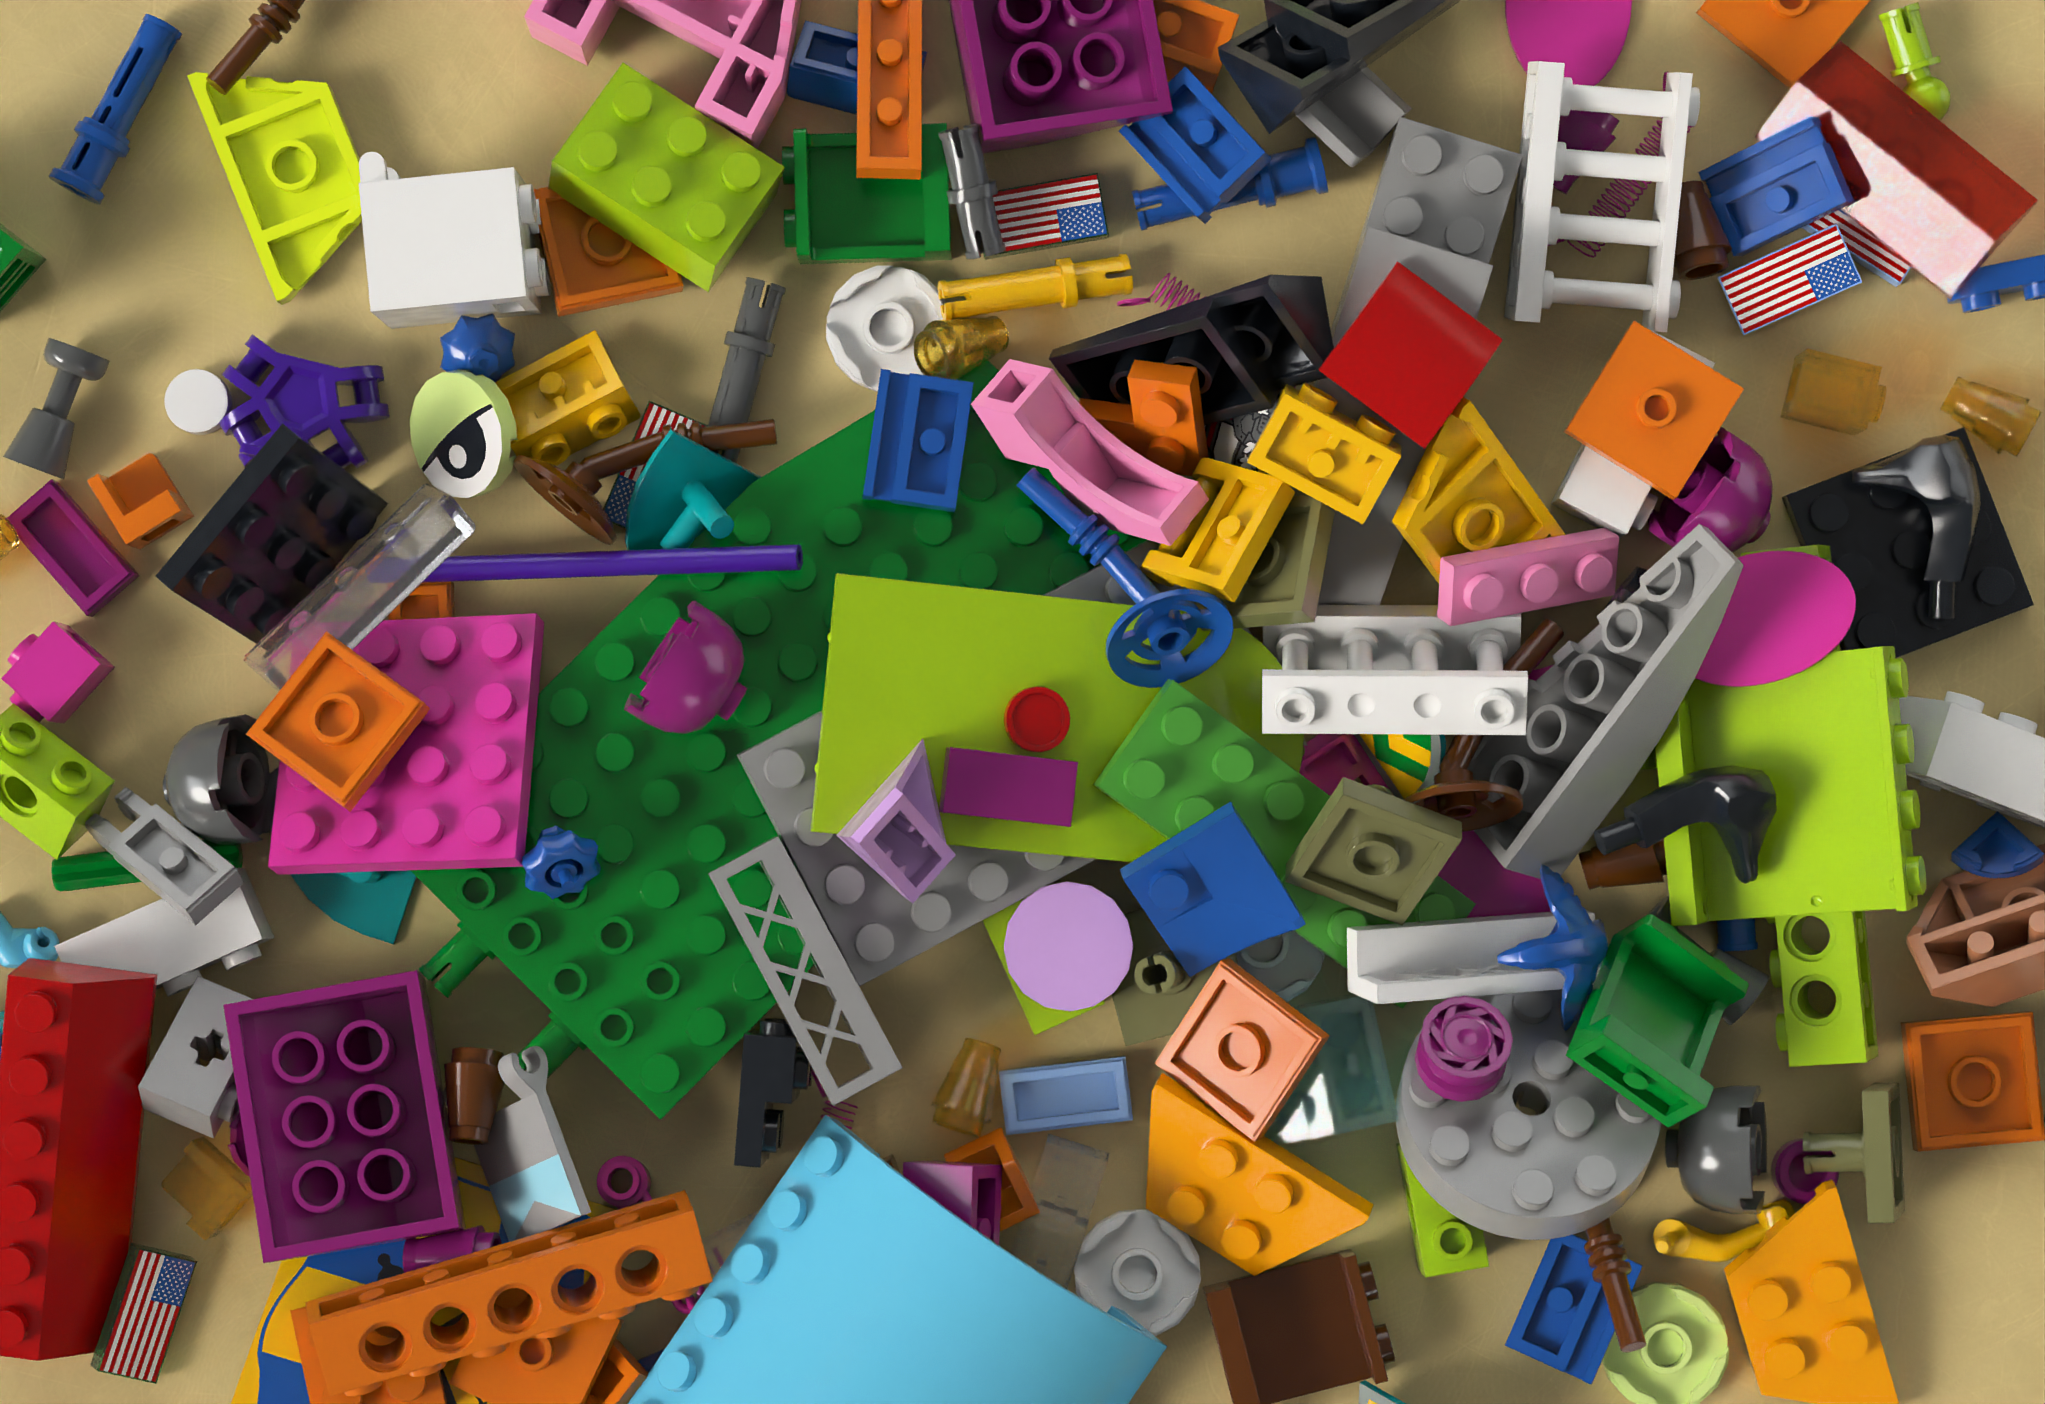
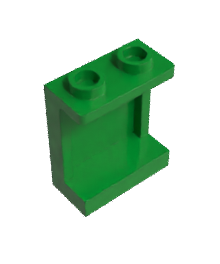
M947 123L922 124V170L920 180L856 178L857 133L808 134L806 128L793 129L794 146H782V166L785 167L783 171V184H795V209H784L785 248L796 247L800 264L952 260L950 204L946 192L950 189L949 172L942 141L938 135L939 132L947 130Z
M1648 914L1613 935L1566 1056L1669 1128L1707 1107L1714 1086L1700 1077L1702 1068L1724 1010L1729 1005L1745 997L1749 983L1731 971L1724 962L1710 956L1678 933L1671 924L1661 921L1652 914Z

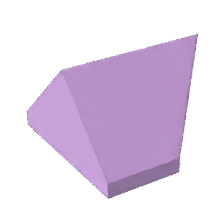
M924 739L916 745L836 835L912 904L956 855L946 843Z

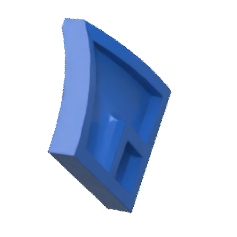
M1232 802L1227 803L1120 869L1124 882L1189 977L1251 945L1289 931L1297 930L1306 924L1283 882Z

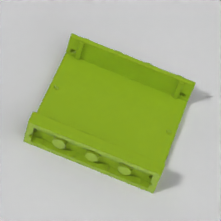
M1894 646L1832 651L1824 659L1796 675L1763 685L1729 687L1694 679L1666 731L1655 746L1659 787L1701 769L1733 765L1762 770L1770 778L1775 790L1777 811L1768 827L1758 855L1757 879L1747 884L1738 880L1731 857L1718 831L1712 824L1697 822L1686 825L1664 838L1672 926L1698 925L1708 921L1884 909H1896L1898 912L1918 907L1917 895H1925L1926 870L1923 857L1921 855L1913 856L1911 829H1919L1920 803L1917 791L1915 789L1907 790L1905 764L1914 762V738L1911 725L1901 724L1899 698H1906L1908 696V672L1903 658L1895 659Z

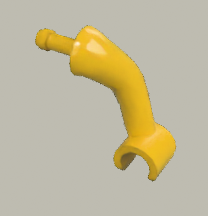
M1776 1200L1763 1205L1761 1213L1756 1214L1759 1223L1733 1233L1719 1235L1709 1233L1689 1223L1669 1218L1658 1223L1654 1229V1244L1657 1251L1671 1257L1726 1262L1739 1256L1744 1250L1759 1245L1767 1230L1783 1216L1789 1219L1795 1212L1788 1200Z

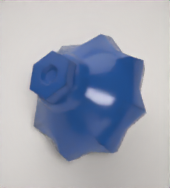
M493 314L480 318L461 315L454 329L440 337L444 352L440 368L445 371L470 370L468 372L474 375L483 374L497 382L505 372L515 366L512 352L515 333L502 327Z
M558 826L541 830L537 845L522 857V865L526 871L525 887L531 891L544 892L552 899L566 893H581L586 883L600 873L601 867L596 859L598 845L592 839L579 837L571 830L565 831Z

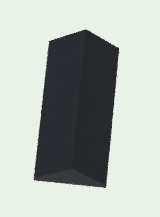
M1264 0L1267 20L1219 46V58L1270 134L1453 7L1460 0Z
M1268 275L1053 349L1049 360L1079 399L1130 405L1131 400L1127 377L1134 360L1197 367L1204 425L1273 408L1279 391L1284 389L1286 384L1293 387L1328 378L1319 371V367L1333 350L1334 346L1322 277Z

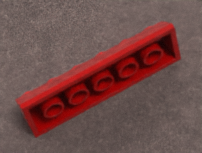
M28 958L8 974L0 1057V1356L41 1361L106 1351L128 1286L144 1109L138 1086L149 1067L157 974Z

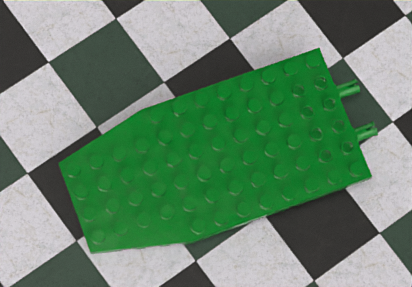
M975 350L933 376L974 382L971 397L972 403L999 370L978 350ZM971 404L955 512L894 504L890 501L863 499L874 410L752 482L725 509L734 521V528L727 537L721 539L714 538L705 529L688 547L800 544L803 553L801 570L658 575L538 694L525 854L537 845L541 830L553 826H558L565 831L571 830L579 837L594 840L598 845L596 859L601 870L597 876L586 883L581 893H566L552 899L544 892L531 891L525 887L526 871L524 867L410 870L460 920L457 926L461 930L425 965L418 969L429 981L433 982L452 964L451 969L434 984L445 997L449 998L452 992L487 956L491 960L497 956L552 1011L548 1015L552 1021L517 1054L519 1064L524 1071L527 1067L522 1059V1052L529 1047L539 1046L545 1052L548 1060L547 1079L578 1047L583 1051L588 1047L661 1120L744 1037V1034L749 1032L777 1003L708 873L753 850L754 847L778 836L737 754L823 709L829 648L827 635L831 627L835 576L837 573L1043 595L1101 565L1100 563L1093 566L1089 562L1092 556L1090 553L1082 556L1079 553L1080 544L1071 546L1068 543L1070 535L1017 487L1020 480L1034 467L1063 493L1049 469L1005 458ZM1110 529L1107 533L1108 536L1116 533L1120 537L1118 545L1124 552L1147 541V539ZM692 601H696L730 625L742 643L745 661L738 682L747 687V690L728 720H724L716 715L701 730L687 734L664 732L644 723L625 711L624 708L631 693L640 699L643 698L639 694L647 683L639 678L678 617L688 623L692 622L693 619L688 617L687 606ZM760 862L727 878L740 904L766 911L773 887ZM778 898L773 914L789 918ZM745 913L758 937L763 918ZM771 921L763 946L771 962L797 969L804 944L796 929ZM810 956L804 972H808L814 966ZM776 971L788 992L791 989L794 976Z

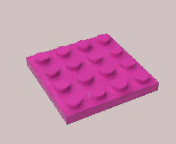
M537 613L294 625L289 678L327 631L423 701L430 710L351 812L282 761H279L268 867L278 875L523 867L522 857L525 855L545 624Z

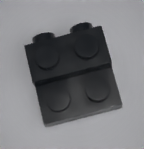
M765 1018V1021H760V1029H752L744 1034L734 1166L760 1168L769 1159V1153H777V1149L781 1148L784 1110L773 1109V1102L792 1104L799 1097L800 1089L808 1090V1086L812 1085L813 1069L786 1019Z

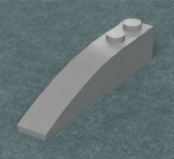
M1698 524L1640 577V588L1623 603L1616 600L1610 603L1596 616L1600 623L1579 643L1569 640L1552 656L1555 664L1536 681L1528 678L1526 735H1484L1467 770L1473 772L1474 780L1489 781L1514 788L1521 793L1523 799V808L1514 817L1493 826L1474 830L1505 869L1541 879L1540 867L1543 864L1548 866L1553 872L1562 875L1630 786L1666 731L1693 683L1719 629L1744 566L1708 527ZM1488 792L1487 800L1493 803L1504 794Z

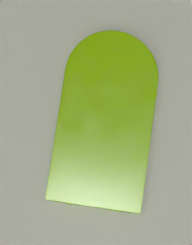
M837 573L835 576L831 627L827 635L829 648L818 760L814 767L816 780L810 832L838 834L916 745L924 739L938 807L940 806L946 747L1078 762L1071 827L940 812L947 845L1132 862L1167 841V838L1093 785L1162 688H1147L1129 684L1120 679L1109 665L1106 656L1107 637L1117 620L1134 605ZM1179 610L1181 614L1187 613L1185 611ZM1142 613L1129 624L1125 632L1134 629V625ZM1197 628L1194 637L1181 650L1183 657L1197 649L1205 641L1210 631H1202L1200 628ZM1242 628L1233 629L1231 642L1221 658L1203 673L1179 684L1299 773L1302 756L1305 753L1303 746L1304 734H1262V669L1282 670V666L1274 655L1253 635ZM1148 638L1142 642L1151 646ZM1133 650L1127 655L1128 658L1138 663L1160 664V660L1144 659L1136 655ZM1030 687H1045L1055 691L1064 699L1070 713V726L1067 735L1059 745L1044 752H1030L1021 749L1011 741L1004 726V712L1008 702L1016 693Z

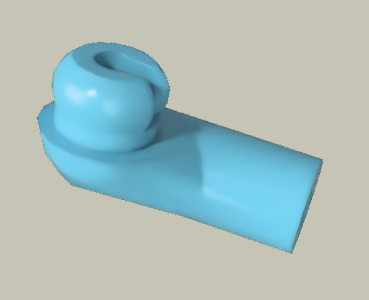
M0 911L1 966L17 968L28 958L50 961L57 959L58 954L54 946L59 944V938L54 931L46 927H38L37 929L13 928Z

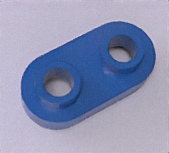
M2045 254L1969 269L1944 277L1943 283L1948 304L1961 303L1963 313H1971L2002 305L2000 295L2023 291L2025 301L2045 298Z

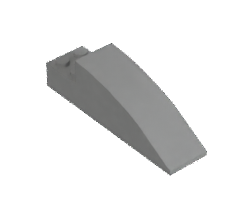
M1404 117L1399 118L1388 146L1331 328L1334 347L1397 261L1477 319L1494 266L1490 265L1489 262L1523 157L1522 154ZM1330 378L1317 380L1313 386L1325 391L1338 400L1335 410L1355 421L1359 420L1361 414H1366L1381 421L1396 432L1393 441L1401 445V458L1364 524L1335 510L1318 605H1380L1404 538L1393 524L1392 519L1426 448L1424 449ZM1291 486L1296 492L1294 496L1307 495Z

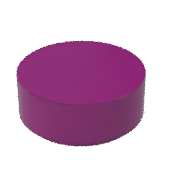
M1803 1138L1785 1143L1776 1152L1771 1165L1772 1180L1778 1191L1792 1201L1807 1204L1816 1196L1814 1189L1822 1182L1833 1179L1835 1185H1837L1839 1172H1813V1174H1805L1803 1158L1806 1155L1833 1154L1832 1151H1803Z

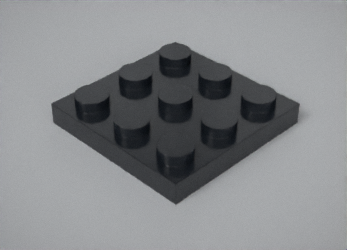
M282 424L157 573L156 577L174 593L267 650L276 638L288 631L294 622L295 615L314 592L331 579L336 566L354 544L372 530L378 515L388 503L371 488Z
M1964 427L1944 435L1959 437L1975 466L1981 505L1976 536L1964 580L1956 582L1955 618L1938 619L1929 617L1930 580H1924V573L1933 536V522L1927 505L1921 499L1906 491L1881 486H1857L1852 483L1853 470L1782 497L1800 546H1830L1832 564L1847 576L1855 591V617L1848 633L1839 644L1841 651L1894 646L1895 658L2034 605ZM1903 451L1897 452V453H1895V454H1892V455H1890V456L1884 457V458L1879 459V460H1877V461L1871 462V463L1866 464V465H1864V466L1881 462V461H1883V460H1885V459H1888V458H1890V457H1892V456H1894V455H1896V454H1899V453H1901V452H1903Z

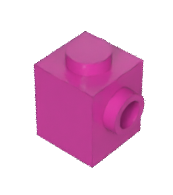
M53 621L39 637L31 634L19 643L7 660L12 667L1 679L15 691L9 698L10 701L40 723L45 718L49 722L64 724L115 666L69 625Z

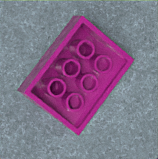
M949 0L970 124H978L980 131L978 133L983 154L1042 145L1173 112L1153 0Z
M415 970L223 1005L263 1263L399 1242L466 1229L452 1141L449 1140L450 1128L424 975Z

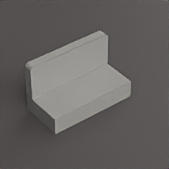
M1365 67L1296 116L1346 164L1354 167L1378 147L1395 128L1399 118L1405 117L1412 108L1368 67Z

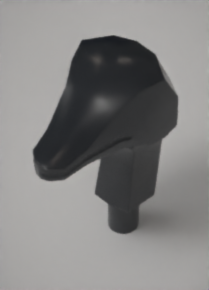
M1941 435L1924 438L1909 449L1888 459L1853 470L1852 483L1857 486H1881L1906 491L1918 497L1927 505L1933 522V536L1924 573V580H1930L1929 617L1951 619L1955 618L1956 582L1964 580L1976 536L1981 501L1975 466L1959 437Z
M1733 765L1697 770L1659 787L1625 807V819L1596 830L1594 832L1595 841L1603 855L1635 843L1641 848H1648L1683 826L1697 822H1708L1718 831L1731 857L1738 880L1747 884L1755 881L1758 876V855L1768 827L1777 811L1776 793L1770 778L1762 770Z

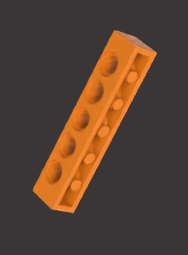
M683 1190L306 1302L308 1325L329 1396L345 1393L347 1396H360L376 1390L382 1385L384 1380L407 1373L412 1377L427 1376L443 1369L447 1361L470 1354L477 1358L494 1356L505 1351L510 1346V1342L536 1335L540 1339L553 1338L570 1331L574 1323L597 1316L604 1320L617 1319L633 1312L637 1304L657 1298H662L666 1301L684 1299L699 1290V1286L713 1281L695 1213L686 1191ZM646 1250L653 1253L650 1263L642 1269L628 1270L622 1267L624 1259L634 1251ZM583 1269L591 1273L588 1281L581 1287L566 1289L558 1285L562 1276L568 1271ZM510 1288H520L528 1293L525 1300L515 1307L505 1308L495 1303L498 1295ZM446 1307H455L464 1312L460 1321L451 1326L442 1327L431 1322L434 1314ZM382 1326H390L401 1332L398 1338L388 1345H374L367 1340L368 1335L373 1330Z

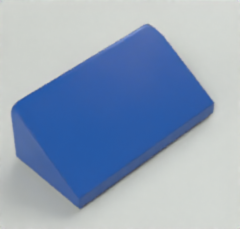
M805 20L789 66L787 95L794 99L857 115L858 34ZM922 51V72L927 57L926 51Z

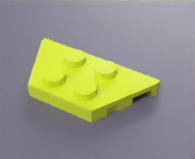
M195 72L187 75L276 301L281 305L288 303L362 222L358 184L360 183V159L333 91L327 82L296 80L291 83L274 81L272 78L246 76V79H239L226 95H223L207 82L206 77L209 75L208 73Z

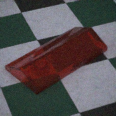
M1841 40L1795 82L1755 136V140L1760 142L1810 116L1819 117L1822 124L1820 128L1826 143H1830L1855 201L1841 208V210L1950 300L2038 202L2034 196Z

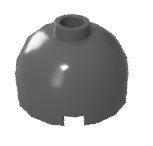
M246 714L224 717L194 726L174 746L163 779L164 797L172 807L176 817L194 835L214 844L237 845L263 840L260 837L261 834L272 832L279 767L271 773L269 772L268 756L265 749L246 735L257 719Z
M1760 1086L1714 1088L1706 1108L1680 1121L1678 1129H1667L1665 1138L1667 1167L1679 1168L1684 1190L1696 1203L1712 1211L1729 1214H1760L1762 1211L1765 1191H1753L1754 1176H1759L1760 1173H1767L1764 1102H1756L1761 1093Z

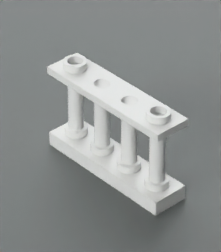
M1528 62L1520 154L1523 157L1517 176L1504 317L1514 321L1540 323L1541 309H1550L1552 303L1643 310L1642 326L1656 332H1667L1668 318L1675 319L1677 317L1681 298L1680 282L1672 280L1687 128L1688 126L1696 125L1700 109L1699 88L1692 87L1693 73H1667L1665 91L1573 84L1571 77H1564L1565 63ZM1570 110L1663 117L1659 156L1566 149L1565 142H1557L1560 116H1568ZM1564 175L1656 182L1653 219L1641 220L1560 213L1559 207L1551 206L1554 180L1562 181ZM1558 239L1650 246L1646 284L1556 278L1553 271L1545 270L1547 246L1556 245Z
M1318 605L1315 622L1263 626V645L1278 660L1282 670L1262 669V734L1526 735L1528 672L1503 670L1504 664L1519 649L1521 644V613L1449 626L1437 617L1438 605Z

